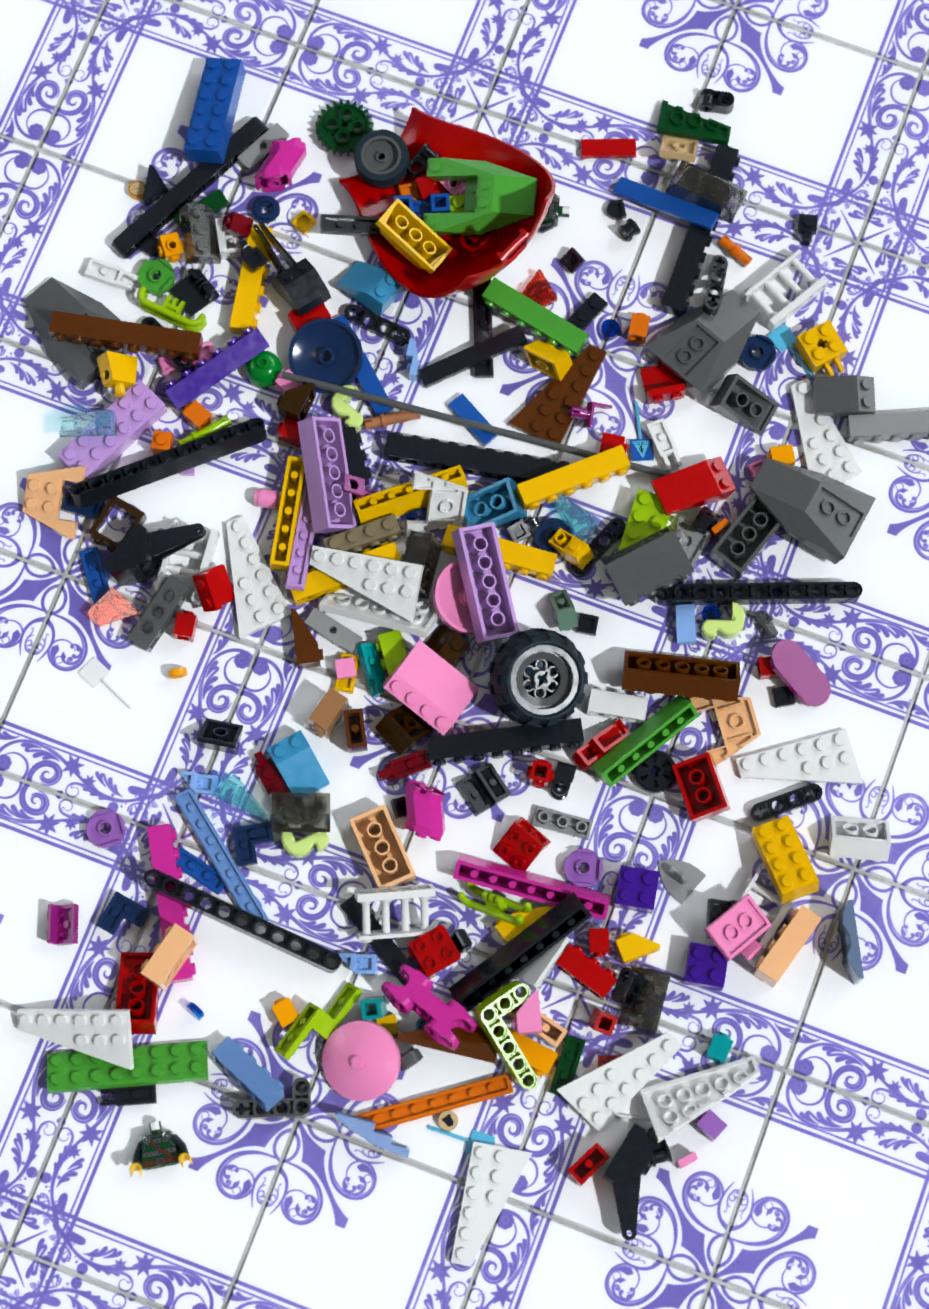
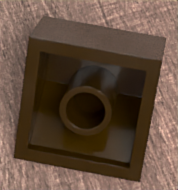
M310 382L286 390L283 396L280 395L276 406L281 421H284L286 417L296 422L306 418L316 398L315 384Z
M443 625L425 643L454 668L471 651V644L457 632Z
M405 704L386 713L375 726V729L400 756L414 748L433 731L420 716Z

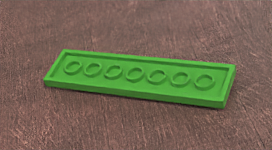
M207 1040L134 1046V1069L132 1070L79 1051L47 1054L48 1094L206 1081L208 1080Z

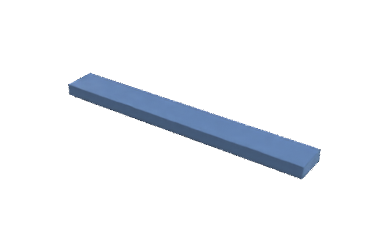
M189 787L174 795V801L237 907L268 921L269 918L192 789Z

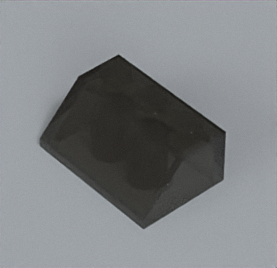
M186 203L179 210L186 264H221L214 210L204 203Z
M410 531V535L406 538L405 553L401 556L400 561L424 566L418 597L428 599L442 546L430 533Z
M272 792L269 795L271 832L330 833V793Z
M631 967L634 972L639 971L644 974L645 982L640 990L637 1002L632 1008H626L621 1005L617 1025L655 1035L671 974L654 969Z

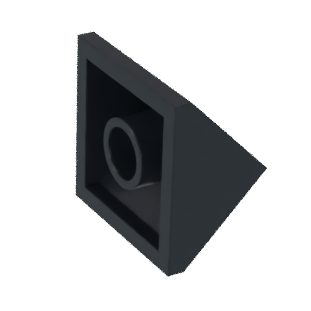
M206 718L197 738L198 745L201 748L237 755L243 725Z

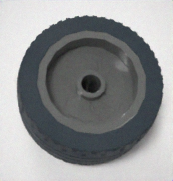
M386 129L374 130L365 134L357 143L354 152L355 167L360 178L371 187L386 189L396 186L405 178L408 172L410 156L407 145L393 131L391 132Z

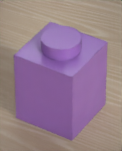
M711 1109L696 1118L698 1122L695 1125L712 1142L728 1126Z

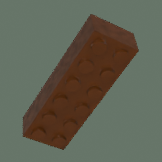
M625 650L622 669V690L629 692L641 691L648 694L660 693L668 696L679 695L687 698L698 697L706 700L716 699L725 702L738 701L740 662Z

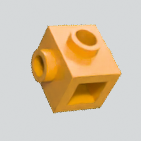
M178 232L159 236V246H157L159 256L170 263L178 262L185 251L183 240L180 241Z

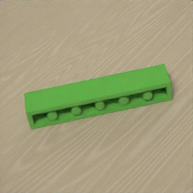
M495 277L482 295L485 305L492 309L496 307L500 310V314L506 318H514L518 325L520 324L523 328L527 326L532 329L531 332L538 337L542 335L547 338V342L551 343L554 347L560 346L570 356L575 355L578 357L589 339L588 333Z
M678 695L591 765L602 782L612 787L694 721L699 714L691 701Z

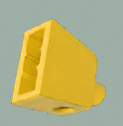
M106 351L97 357L102 384L105 387L114 388L115 397H125V390L136 382L137 357Z

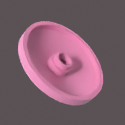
M456 560L447 565L437 576L433 587V603L438 616L449 628L462 634L472 635L475 633L459 563Z
M357 1020L340 1026L329 1036L323 1049L322 1067L328 1083L338 1094L353 1101H369L382 1096L394 1085L400 1072L401 1057L395 1039L384 1027L371 1021Z

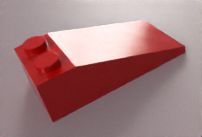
M721 456L702 461L650 482L666 516L725 500L736 490Z
M121 952L115 1009H130L132 1034H156L159 987L145 979L141 974L142 964L146 959L150 960L154 953Z

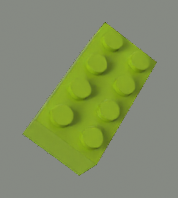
M638 489L618 551L667 526L670 515H665L656 494Z

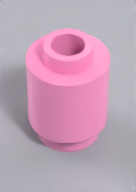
M256 490L254 505L277 510V507L280 505L281 495L276 490Z

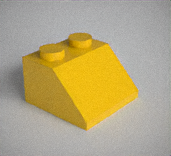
M537 340L525 345L523 348L531 367L560 382L573 364L569 353L563 349H556L549 342L544 343Z

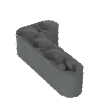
M297 1078L292 1084V1098H283L267 1113L258 1114L257 1107L259 1105L251 1099L235 1102L232 1108L233 1114L240 1120L307 1117L312 1109L311 1085L307 1079ZM301 1082L307 1084L306 1091L302 1093L296 1090V1086ZM302 1102L306 1103L308 1106L307 1110L304 1113H299L297 1105ZM281 1103H285L288 1107L287 1111L283 1114L277 1112V1106ZM250 1104H253L254 1115H251V1111H244L243 1115L237 1111L241 1105L246 1109H251Z

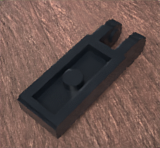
M594 292L567 321L571 324L574 323L579 329L584 331L607 308L608 303Z
M156 1085L100 1089L101 1094L116 1093V1100L101 1101V1106L116 1105L119 1107L157 1104Z

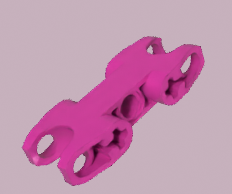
M403 964L400 967L399 973L407 984L396 986L385 981L381 985V991L401 1013L407 1014L412 1009L427 1022L424 1029L432 1039L455 1051L458 1048L459 1041L451 1029L460 1027L473 1033L477 1027L476 1022L457 1001L450 1000L445 1004L430 992L433 989V983L423 973Z

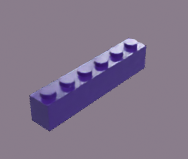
M256 326L245 328L241 336L238 338L236 336L232 337L226 342L227 345L222 349L220 347L216 348L211 352L212 356L207 359H200L196 362V367L191 370L189 368L184 370L180 374V378L177 380L172 379L165 384V388L162 390L177 410L270 347Z

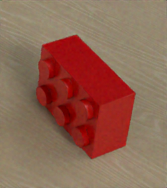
M709 752L672 765L690 819L693 822L701 821L731 809L715 762Z

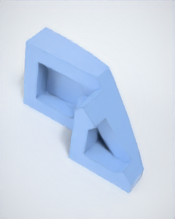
M180 770L181 776L184 777L189 787L196 794L216 796L219 780L217 775L198 774L197 772Z
M339 953L341 959L357 975H377V954Z

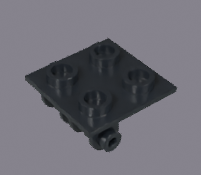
M194 268L189 269L187 272L189 275L169 290L174 297L179 299V303L181 301L186 302L184 309L190 317L220 297V294L199 268L195 270Z

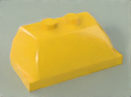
M398 198L375 223L379 227L381 235L400 254L418 269L426 270L430 275L452 250L442 238Z

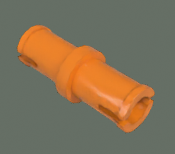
M726 234L719 240L718 244L730 253L729 256L735 257L744 267L748 266L753 260L752 257L741 249V245L735 244Z

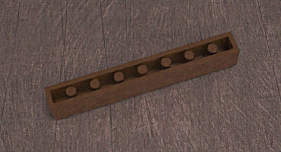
M53 311L49 328L51 338L58 342L66 340L72 341V343L77 345L86 343L97 348L106 346L112 350L126 349L131 353H138V351L146 352V354L151 356L159 354L170 359L175 357L183 358L186 361L199 360L203 343L202 333L59 311Z

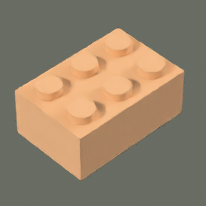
M176 923L173 927L169 926L167 928L162 943L158 942L152 951L154 953L150 960L146 959L141 966L143 977L164 992L199 943L194 935Z

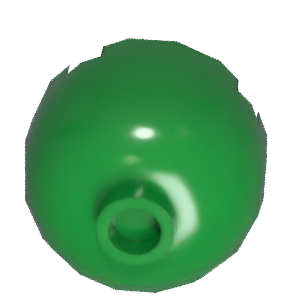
M264 350L246 362V377L250 384L256 388L266 389L272 385L274 386L277 375L282 372L281 362L274 353Z

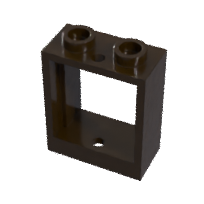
M117 496L110 498L88 531L91 541L99 546L101 544L105 545L111 553L119 544L98 531L113 508L135 520L123 539L137 522L143 526L147 520L146 514Z

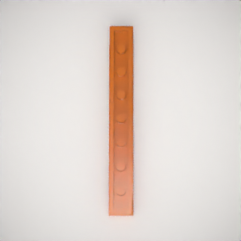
M505 1073L354 1116L375 1121L374 1129L381 1130L439 1114L447 1110L450 1111L513 1093L509 1074Z

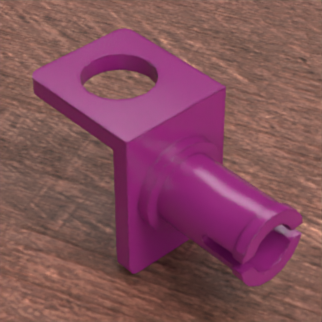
M597 402L587 403L586 408L571 405L569 411L573 412H569L568 416L584 419V428H591L595 407L611 409L613 405Z
M345 474L343 491L351 493L353 500L377 493L365 489V479ZM350 480L355 481L357 484L354 489L348 485Z

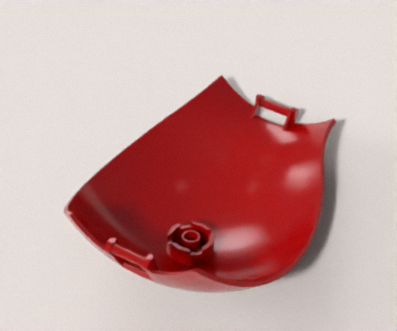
M412 107L408 122L400 136L407 145L410 160L428 142L430 148L437 154H441L440 158L487 161L538 179L534 217L515 224L511 223L499 230L489 231L482 236H439L452 250L431 275L426 270H420L384 237H367L377 258L397 283L415 295L425 298H439L474 288L496 276L512 263L526 248L540 228L551 205L556 184L551 173L540 162L522 150L485 133L438 119L416 107ZM416 164L411 169L414 172H418L421 170V166ZM409 171L399 184L386 189L371 187L358 174L339 179V183L353 199L359 216L381 217L392 205L394 196H400L398 185L416 182V179L411 177ZM436 181L437 190L440 193H449V196H453L443 184Z

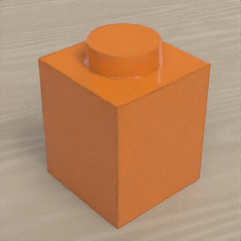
M640 312L632 313L627 340L645 344L651 317Z
M197 400L193 403H188L183 409L184 419L197 431L208 426L213 421L212 414Z
M154 430L151 443L153 455L174 448L175 439L172 432Z

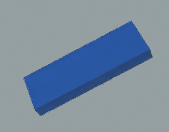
M463 393L448 404V407L457 417L491 425ZM467 427L484 447L499 436Z
M97 546L79 551L94 605L113 601L105 571L101 567L102 561Z
M181 847L179 849L180 859H177V867H181L182 872L216 895H219L225 885L217 871Z

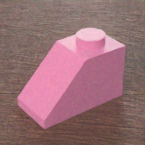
M538 991L532 993L517 1011L516 1018L512 1019L513 1031H517L518 1036L542 1033Z

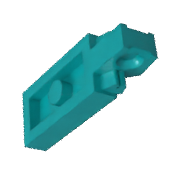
M362 643L357 645L356 648L365 682L369 687L371 697H377L384 693L382 685L385 679L375 643Z

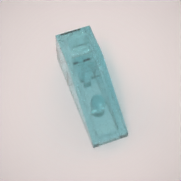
M96 410L61 417L59 436H117V417L115 411Z
M564 496L558 497V500L552 503L564 523L571 528L573 536L583 541L597 533L599 523L594 515L591 516L587 510Z
M224 773L214 792L215 798L264 822H268V815L243 782L240 781L241 778L232 773L230 775Z

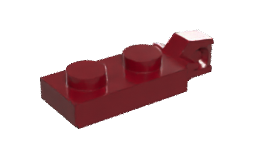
M423 749L389 761L385 765L386 769L378 771L377 776L379 781L390 779V782L429 770L432 766L426 750Z
M261 751L255 753L254 756L258 762L255 765L256 773L273 805L290 797L291 794L273 761L270 758L265 760Z

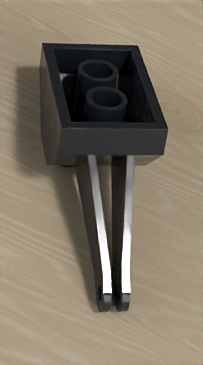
M262 221L259 222V226L257 224L253 226L278 275L270 279L272 287L300 317L331 299L325 283L315 267L306 258L296 263ZM267 238L278 251V253L282 256L285 262L288 264L289 268H287L286 270L282 266L280 260L278 259L277 255L272 249Z
M137 522L101 567L112 581L119 586L147 582L149 578L155 575L159 561L206 536V529L202 524L195 523L149 532Z
M636 1123L630 1129L601 1177L613 1186L622 1237L627 1241L633 1240L637 1234L641 1175L646 1176L653 1165L650 1162L652 1154L646 1130ZM628 1230L632 1232L631 1236L626 1234Z

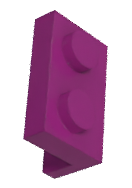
M48 904L47 943L57 946L78 944V904Z

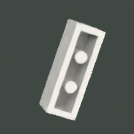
M603 687L591 688L587 715L613 720L620 719L624 722L642 725L645 722L649 698H645L644 695L637 693L627 695L626 692L620 690L610 692Z

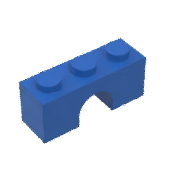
M449 193L431 194L430 198L425 201L414 200L412 195L394 196L393 199L394 202L398 198L421 220H423L424 213H450Z

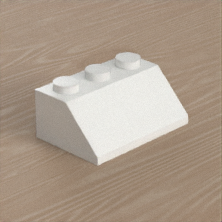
M830 815L829 856L888 862L891 847L889 821Z
M564 937L519 972L516 981L526 984L532 992L537 991L555 966L559 957L568 947L570 939Z

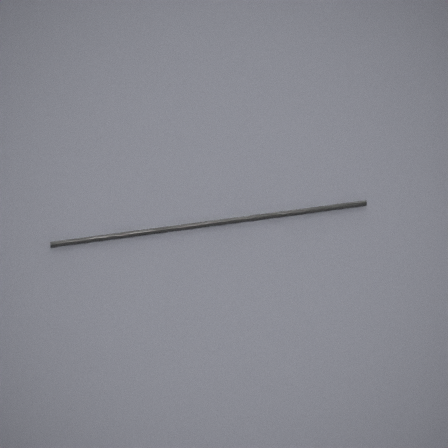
M283 371L281 377L282 379L301 384L312 382L315 384V387L585 458L598 454ZM630 462V470L657 477H663L672 473Z

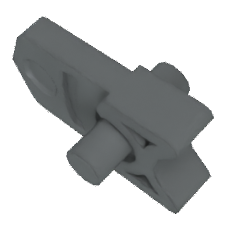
M765 611L755 616L759 622V628L763 627L772 638L778 635V631L772 623L774 618L771 615L769 616Z

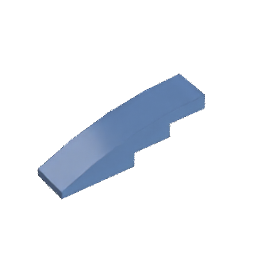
M336 1111L335 1117L354 1133L389 1152L408 1158L410 1148L393 1143L392 1134L375 1130V1121Z

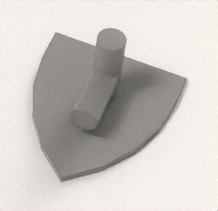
M669 859L659 861V872L664 887L682 905L706 874L694 865L681 860Z

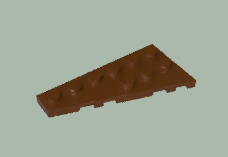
M590 344L572 361V366L561 382L553 379L508 422V426L530 436L562 443L574 419L568 416L569 412H573L569 411L571 405L581 406L607 352Z

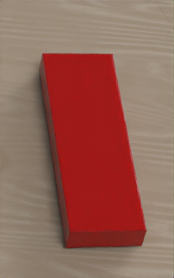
M636 138L581 139V159L636 158Z

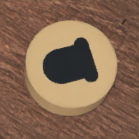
M444 1111L438 1118V1124L441 1129L452 1131L458 1125V1117L453 1111Z

